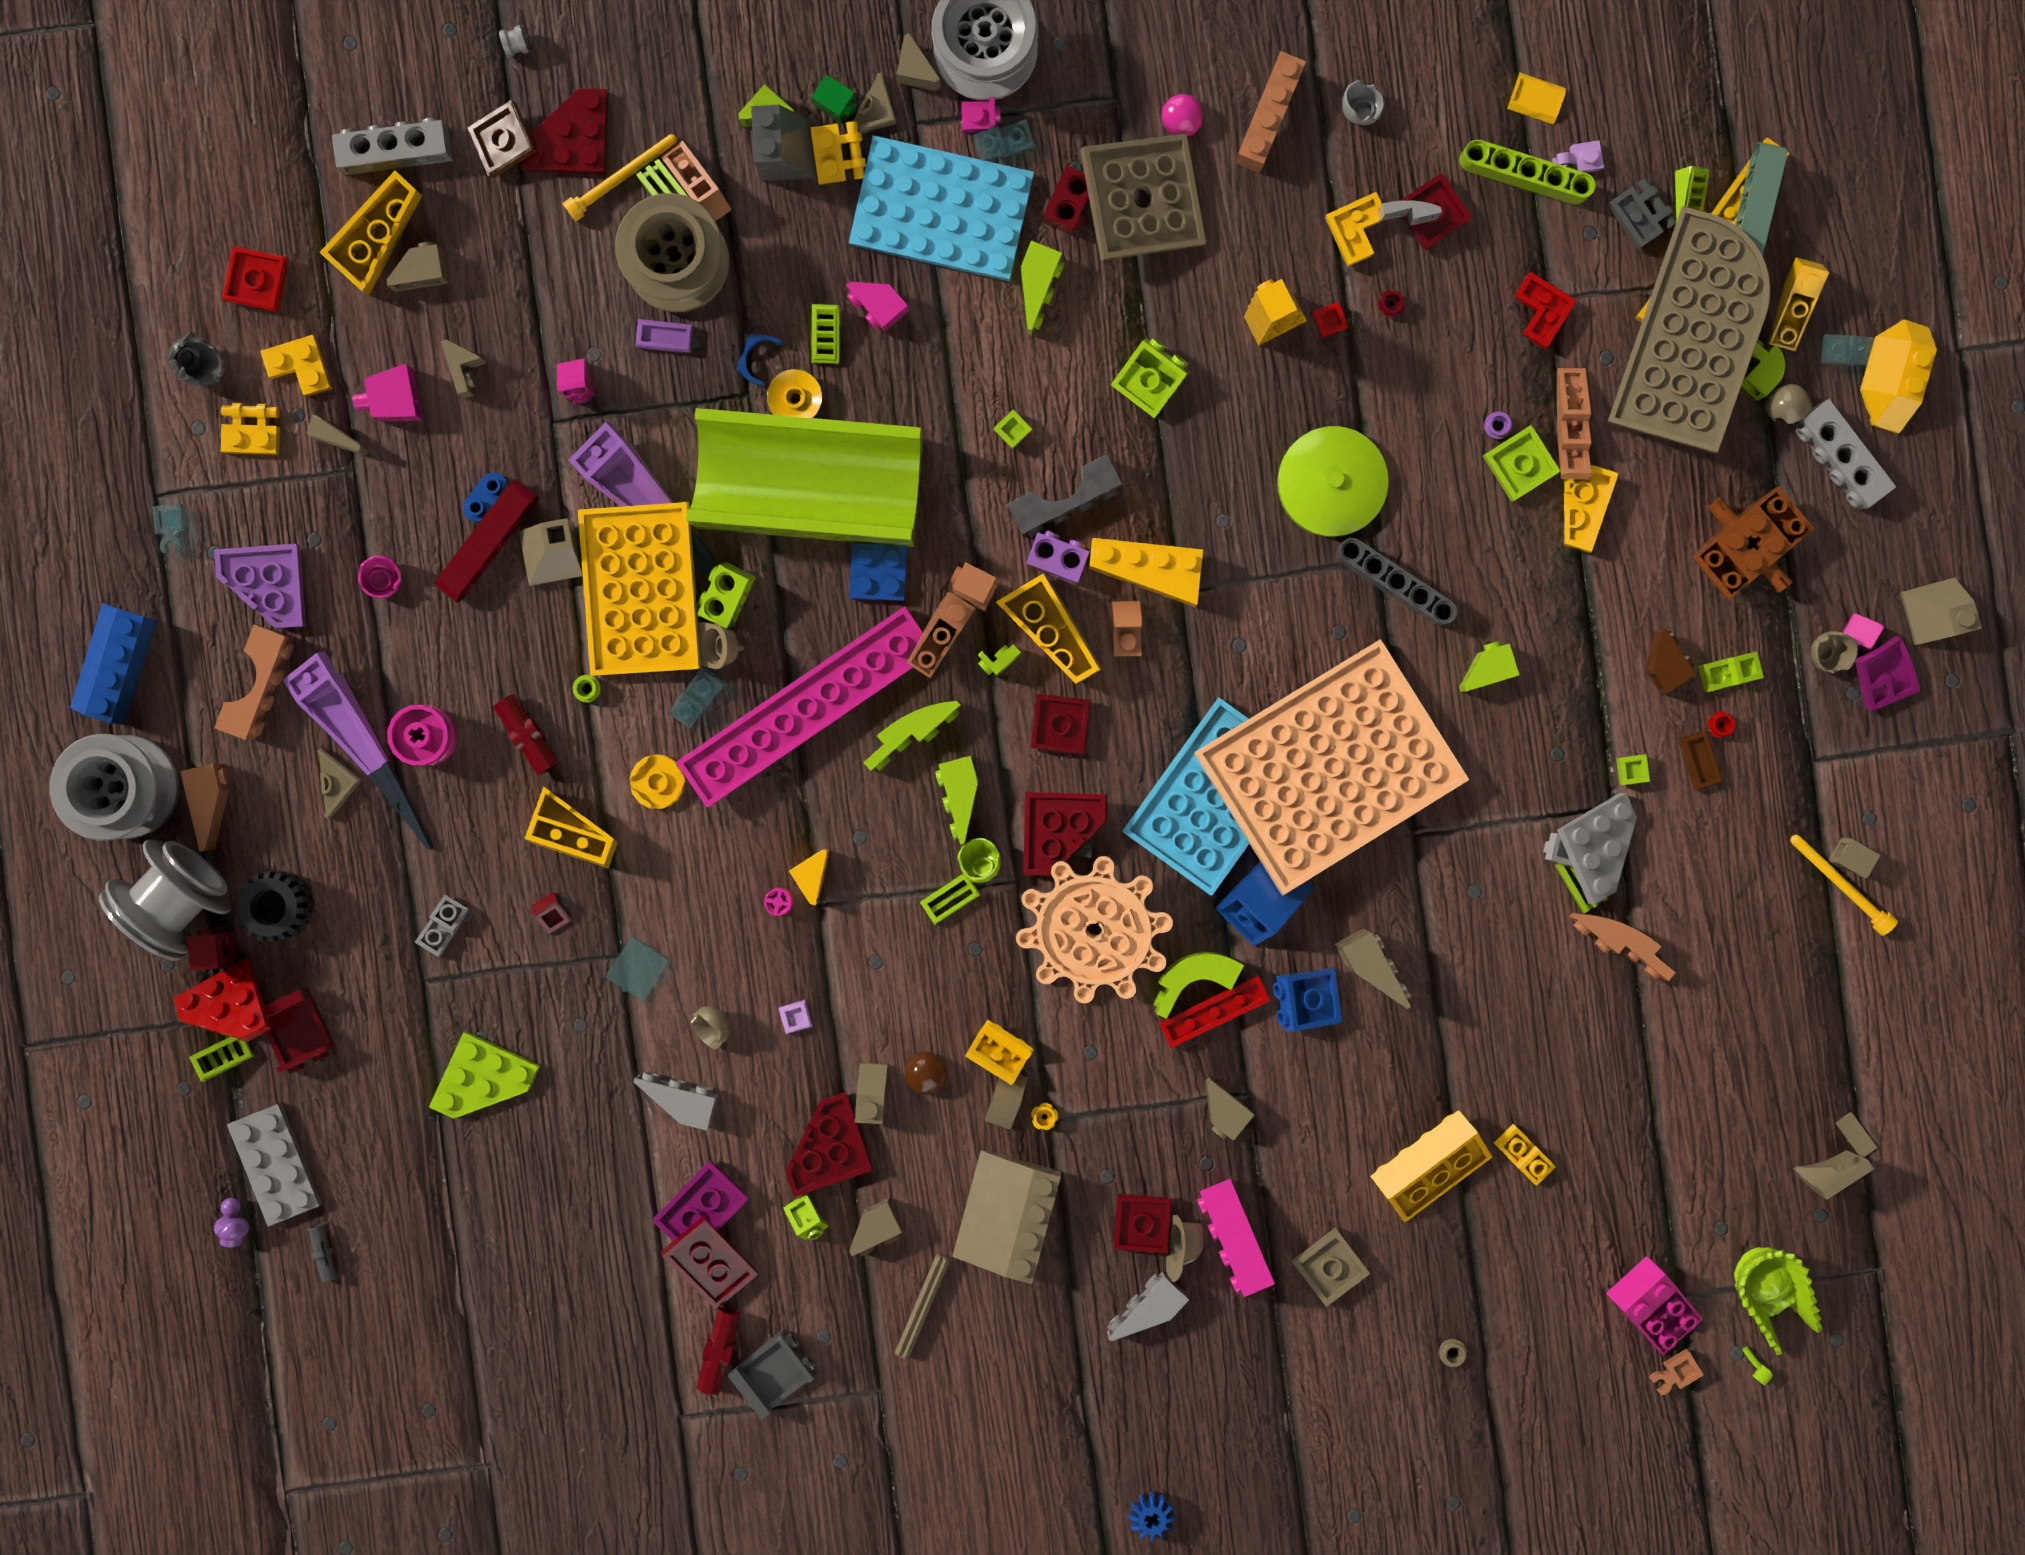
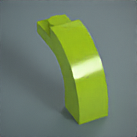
M1199 952L1180 958L1171 964L1158 980V983L1166 987L1165 992L1160 990L1153 1005L1157 1007L1155 1009L1156 1014L1167 1019L1182 989L1196 980H1211L1232 990L1244 965L1226 955L1213 952Z

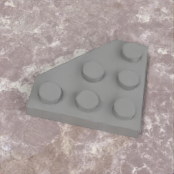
M1627 793L1615 795L1557 829L1588 904H1596L1617 890L1637 819Z

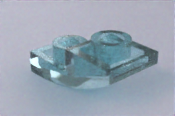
M1027 119L1003 128L996 126L972 135L980 162L994 161L1036 148Z
M1825 334L1823 336L1821 364L1867 367L1875 338Z
M702 667L686 690L682 691L668 714L688 729H691L720 692L725 682L707 668Z

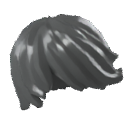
M188 332L184 337L171 345L168 351V364L178 380L192 386L204 387L220 382L219 377L225 371L222 364L224 360L221 359L220 355L221 352L211 344L206 343L203 337H195L193 332Z

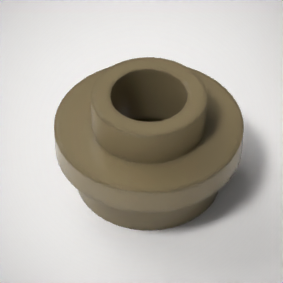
M1448 1339L1441 1344L1439 1357L1445 1365L1457 1367L1466 1360L1467 1350L1461 1341ZM1456 1348L1457 1353L1454 1356H1448L1449 1349Z

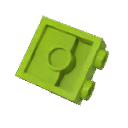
M1145 338L1114 379L1111 386L1155 418L1190 371L1186 368L1188 363L1176 354L1171 357L1164 352L1166 346L1158 339L1152 338L1150 341Z

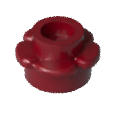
M1388 290L1382 293V298L1378 300V308L1384 312V316L1392 318L1404 311V297L1400 292ZM1392 301L1394 306H1390L1389 302Z

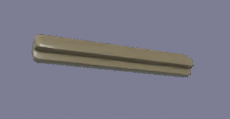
M937 1254L896 1348L895 1354L903 1359H908L948 1267L949 1259L943 1255Z

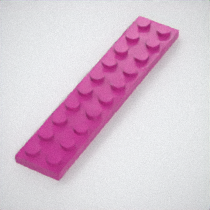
M904 606L676 762L705 806L707 808L711 807L913 669L912 666L907 664V661L923 632Z

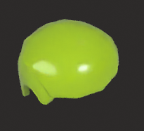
M974 838L963 844L958 853L961 871L971 882L984 883L997 876L1001 867V857L992 842L984 838Z

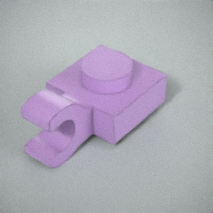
M1600 140L1573 144L1569 148L1570 152L1559 153L1556 155L1557 158L1552 159L1553 163L1573 167V169L1585 173L1601 171L1604 168Z

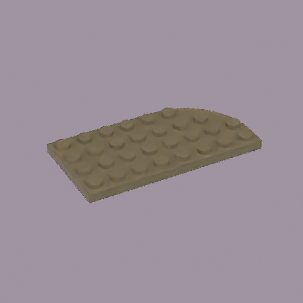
M1682 206L1608 423L1711 453H1718L1764 323L1770 298L1769 274L1762 254L1752 239L1732 222L1707 212Z

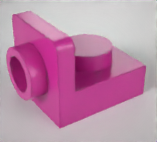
M989 97V101L962 102V133L995 132V123H1001L1000 105H995V97Z

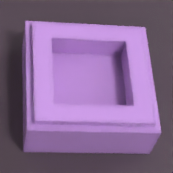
M806 999L779 1007L786 1034L813 1027Z

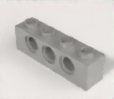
M426 118L422 120V123L415 124L402 121L397 122L392 127L373 125L369 126L368 130L363 131L344 129L340 131V134L332 135L336 168L344 175L453 161L449 128L438 118ZM424 136V143L420 146H415L416 139ZM393 140H397V146L392 150H387L388 144ZM370 144L368 152L360 154L362 146Z
M1830 399L1817 404L1805 418L1793 423L1798 437L1809 444L1813 450L1814 458L1819 463L1825 465L1830 472L1831 480L1836 485L1841 486L1847 494L1846 499L1851 506L1858 510L1869 508L1896 488L1895 484ZM1822 428L1829 433L1828 441L1822 438ZM1839 450L1844 452L1846 456L1845 463L1841 462L1838 458ZM1856 472L1862 476L1863 481L1861 485L1855 481Z

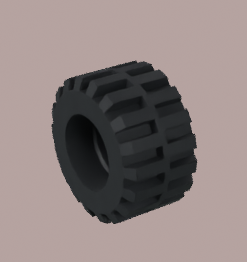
M285 871L266 872L253 876V879L243 883L245 888L239 889L236 894L240 896V900H235L234 906L239 907V912H234L235 917L242 920L239 926L241 929L248 928L246 934L250 937L257 936L256 940L259 941L268 940V942H275L301 933L300 929L308 926L309 922L306 920L312 918L314 913L309 911L310 907L314 906V900L309 901L308 896L312 895L311 889L305 890L304 886L307 883L304 880H297V875L293 873L287 874ZM271 890L278 892L285 900L286 911L279 922L269 919L263 908L264 899Z

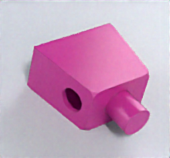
M407 364L367 377L364 381L366 393L352 396L355 410L363 411L370 409L371 417L377 421L423 420L415 372Z

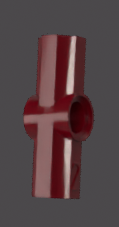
M514 694L503 698L493 706L509 731L507 733L509 739L519 752H523L538 776L543 775L559 764V761L543 739L545 735L540 726L532 717L528 716Z
M719 1307L717 1310L711 1335L708 1336L703 1351L702 1360L704 1361L696 1389L700 1390L701 1393L708 1395H719L726 1368L729 1367L736 1344L734 1339L741 1319V1312H738L736 1309Z

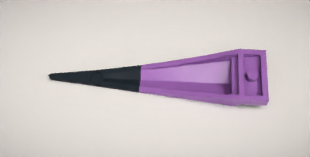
M605 422L569 459L571 464L589 483L621 507L673 503L632 444L628 443L610 422ZM691 528L694 566L709 578L711 571L715 566L718 567V564ZM725 577L726 586L730 589H733V585L728 580V578Z
M325 651L316 653L284 678V683L297 704L346 751L386 796L426 849H433L434 846L344 675L338 674Z

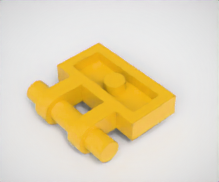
M857 121L846 122L848 134L840 135L838 124L810 127L819 185L846 181V169H853L854 180L864 178L866 161L865 158H862L860 141L863 140L862 133L858 132ZM849 143L851 160L843 161L841 144Z
M233 403L232 406L222 405V416L232 417L233 424H221V452L230 454L279 455L280 427L269 426L270 418H279L280 416L278 407H269L268 404L244 406L243 403ZM245 417H257V425H245Z

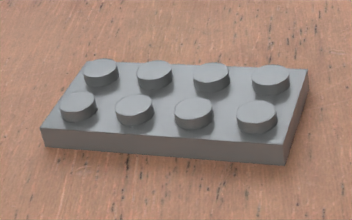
M282 1102L227 1124L267 1226L322 1204Z

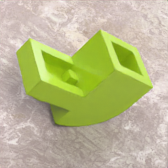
M1759 339L1749 362L1751 368L1746 372L1741 385L1757 401L1766 397L1776 387L1785 371V359L1780 348L1774 345L1765 350L1763 343Z

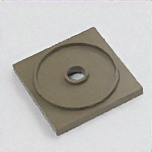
M1186 133L1085 146L1080 149L1101 261L1199 247L1206 244ZM1142 189L1149 195L1150 201L1147 208H1141L1134 202L1133 194L1135 190Z

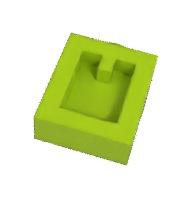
M1014 644L1010 648L1005 645L994 655L997 660L993 663L981 651L978 654L981 659L978 664L988 675L993 672L998 676L1021 655V652Z
M807 1193L783 1207L796 1235L804 1240H814L823 1234V1230L829 1227L828 1223L821 1218L813 1200Z

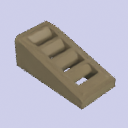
M314 414L312 415L306 433L309 437L363 456L368 454L369 450L325 419Z

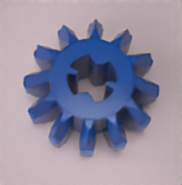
M1152 1491L1149 1493L1148 1499L1143 1494H1140V1503H1131L1133 1511L1128 1513V1518L1133 1521L1131 1524L1132 1531L1139 1530V1538L1143 1539L1149 1534V1539L1153 1542L1157 1534L1164 1540V1530L1172 1532L1173 1526L1170 1522L1175 1521L1176 1517L1175 1513L1171 1512L1173 1509L1172 1503H1165L1166 1499L1163 1494L1155 1499L1154 1492Z

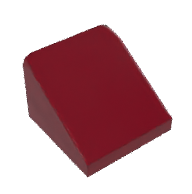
M555 892L532 905L533 916L547 934L552 933L572 920Z

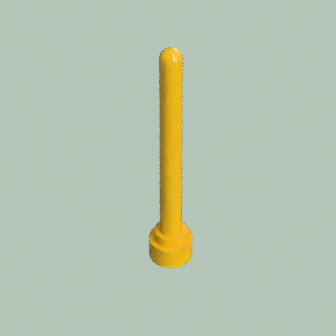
M673 134L668 135L582 197L578 198L577 196L574 199L570 197L562 203L573 220L577 222L584 217L583 213L587 211L586 207L677 143V137Z
M1799 835L1791 837L1792 845L1872 919L1873 928L1881 936L1889 933L1897 925L1898 920L1890 912L1879 911Z

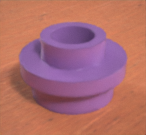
M1493 412L1484 422L1485 432L1492 439H1503L1512 430V420L1504 412ZM1495 421L1501 423L1502 429L1500 431L1494 429L1493 423Z

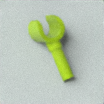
M1748 1346L1744 1347L1742 1351L1753 1366L1757 1368L1752 1376L1766 1386L1772 1379V1372L1757 1360Z

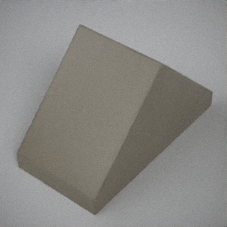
M909 33L906 34L903 39L897 70L898 83L936 91L941 88L939 77Z
M1019 1074L1012 1086L998 1078L984 1121L1011 1130L1021 1104L1028 1079L1027 1076Z

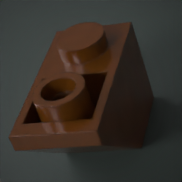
M1666 628L1653 633L1645 670L1660 694L1671 692L1696 675L1693 670V661L1687 654L1681 652L1677 646L1679 644L1677 637Z

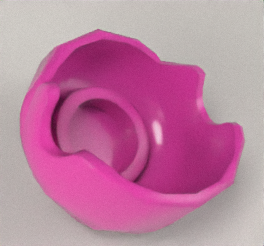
M1179 94L1173 96L1162 108V124L1171 135L1186 133L1187 137L1192 136L1201 127L1203 121L1202 107L1198 100L1191 95Z
M372 556L360 565L358 582L367 595L376 599L389 598L398 591L401 584V571L393 560L385 556Z

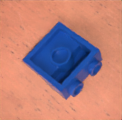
M1335 968L1276 976L1277 982L1273 985V992L1275 997L1279 999L1281 1008L1277 1012V1021L1280 1026H1283L1284 1031L1296 1032L1342 1023Z

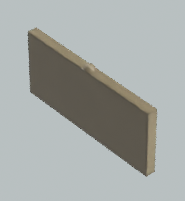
M1852 1112L1835 1123L1859 1156L1864 1158L1878 1148Z

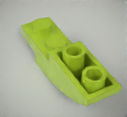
M957 701L938 703L916 710L900 718L877 735L883 745L863 763L870 771H873L875 768L881 771L891 762L888 756L896 749L899 753L912 743L909 739L912 735L919 742H922L924 739L927 742L932 740L940 732L937 729L944 721L949 724L960 714L957 709L961 705Z

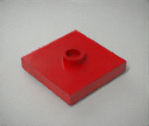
M232 246L221 300L279 313L289 258Z

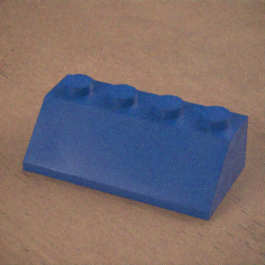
M102 603L72 699L71 709L85 716L108 723L125 724L157 619Z

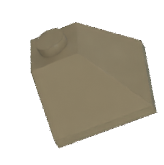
M1956 578L1900 592L1914 645L1982 629L1975 601Z

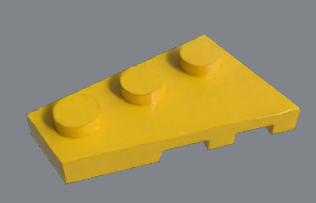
M1591 465L1592 474L1589 480L1564 479V545L1591 553L1619 474Z

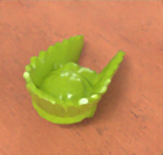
M1758 1247L1748 1251L1741 1257L1734 1272L1736 1281L1734 1286L1739 1293V1298L1742 1300V1306L1747 1308L1749 1316L1754 1317L1760 1331L1764 1334L1770 1347L1774 1348L1776 1355H1780L1783 1353L1770 1316L1774 1317L1787 1307H1792L1794 1312L1798 1313L1812 1330L1820 1333L1823 1330L1819 1323L1821 1317L1818 1312L1820 1310L1815 1306L1818 1301L1814 1297L1815 1292L1811 1288L1812 1280L1807 1276L1809 1269L1803 1266L1802 1260L1797 1259L1796 1255L1792 1253H1786L1785 1250Z

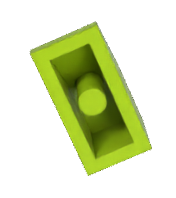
M1497 641L1484 645L1485 651L1479 652L1475 656L1459 686L1460 692H1466L1519 676L1510 644L1501 645V642Z

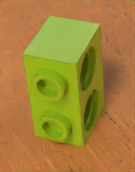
M728 562L719 564L718 567L715 566L709 576V581L711 582L709 589L702 593L698 601L700 609L697 615L725 629L735 626L756 576ZM727 575L734 579L735 585L733 589L728 588L725 584V577ZM715 600L722 602L724 606L722 614L715 610Z

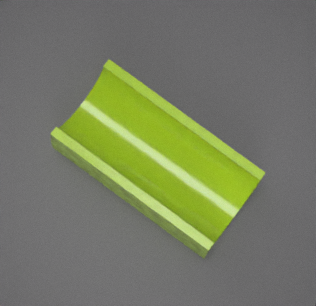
M696 408L695 421L698 429L699 447L698 470L694 498L690 509H687L686 521L696 529L914 547L924 439L921 427Z

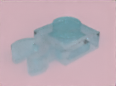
M184 505L152 506L155 534L164 536L160 542L162 553H170L169 546L172 542L176 544V551L184 552V541L179 538V533L187 532Z

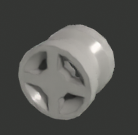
M521 25L515 26L511 31L505 29L499 31L500 40L508 59L514 57L519 52L523 54L530 52L528 41Z

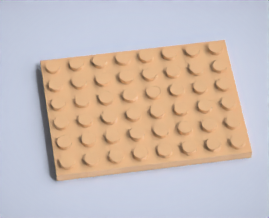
M1381 639L1194 752L1197 760L1281 895H1285L1469 780Z

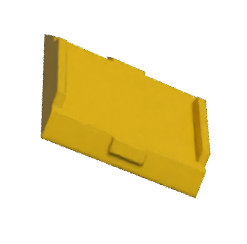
M1519 72L1507 109L1554 125L1566 94V88Z

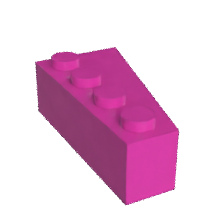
M1231 1179L1200 1191L1202 1197L1198 1198L1197 1201L1203 1215L1209 1213L1212 1224H1209L1208 1227L1214 1241L1219 1239L1222 1244L1223 1250L1219 1251L1224 1266H1231L1234 1276L1230 1280L1236 1294L1242 1292L1243 1297L1274 1285L1275 1283Z

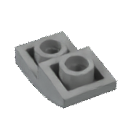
M444 895L430 915V921L415 943L440 958L469 909Z

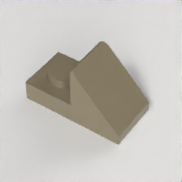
M448 340L441 341L457 394L464 399L475 396L473 387H476L475 379L472 372L467 371V369L486 364L487 362L478 355Z

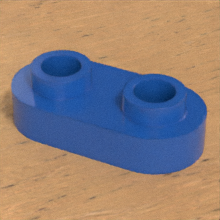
M499 473L486 474L463 504L465 516L469 520L479 523L509 485L508 480ZM497 482V489L491 491L489 489L490 484ZM479 503L481 509L479 512L474 513L473 506Z

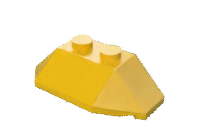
M1904 319L1875 337L1860 389L1873 427L1898 434L1922 404L1937 351L1929 327Z

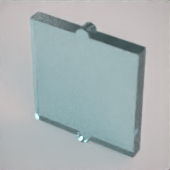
M631 936L605 977L620 986L622 992L627 991L641 1001H644L670 960L654 951L653 946L648 947Z

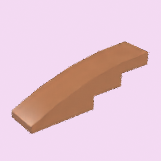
M1558 368L1557 431L1561 479L1589 480L1592 474L1589 448L1591 446L1589 428L1591 408L1586 368Z

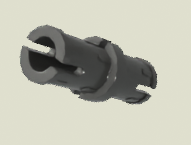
M325 1224L307 1228L313 1249L311 1257L316 1261L320 1283L338 1278L332 1257L334 1250L333 1247L329 1246Z

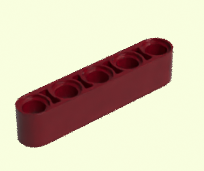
M513 480L440 573L434 586L456 603L462 601L537 504L539 496L519 480Z

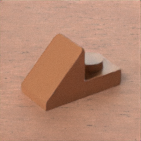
M1140 601L1112 602L1114 657L1142 656Z

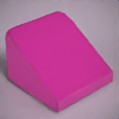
M1853 613L1842 633L1853 637L1858 648L1866 651L1872 649L1884 626Z

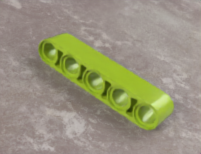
M1473 140L1468 143L1459 158L1460 166L1467 172L1573 205L1582 204L1595 190L1594 178L1585 172L1483 140ZM1469 151L1477 152L1480 160H1472L1469 157ZM1495 160H1503L1506 164V169L1498 168ZM1521 168L1530 169L1532 177L1524 176ZM1548 176L1556 177L1559 182L1558 186L1550 184ZM1574 184L1582 185L1585 194H1579L1575 190Z

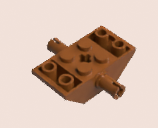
M1779 486L1738 515L1732 511L1722 496L1713 501V504H1710L1707 509L1721 523V530L1706 541L1692 559L1723 596L1730 600L1761 574L1767 578L1777 593L1787 587L1786 585H1790L1792 580L1778 566V559L1815 528ZM1749 542L1751 543V549L1747 548Z

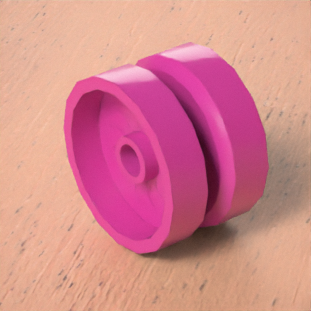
M410 705L399 710L391 719L387 730L388 744L392 753L402 762L410 765H437L447 760L454 752L458 742V730L453 718L444 710L434 706ZM421 734L425 735L424 740L421 738Z

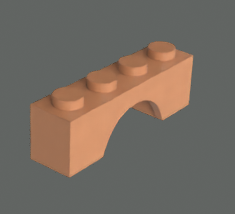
M1280 51L1237 155L1236 164L1257 173L1261 172L1306 61Z
M966 562L963 568L959 566L956 568L950 581L956 596L983 612L986 611L997 589V585H995L996 577Z
M253 625L244 651L251 657L256 667L254 687L244 698L234 702H224L214 727L215 729L244 740H255L256 737L260 736L264 728L263 718L265 713L270 710L274 702V696H272L274 689L283 679L284 671L282 668L285 660H288L292 655L294 649L292 642L294 638L263 626Z

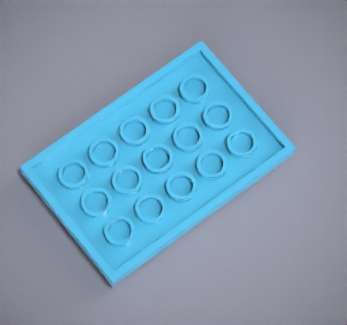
M873 136L849 245L1010 282L1034 172Z
M1219 697L1122 830L1127 836L1211 896L1250 844L1194 755V752L1248 720L1246 716Z

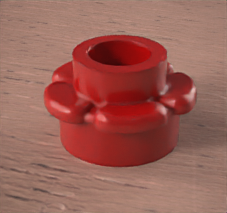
M1717 711L1713 714V717L1708 719L1707 726L1714 737H1728L1734 731L1735 721L1732 715L1726 714L1724 711ZM1720 722L1723 723V727H1719Z

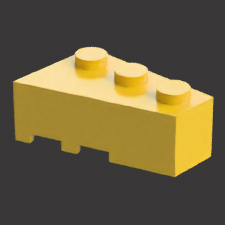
M543 787L525 839L532 844L609 869L618 842L547 788Z

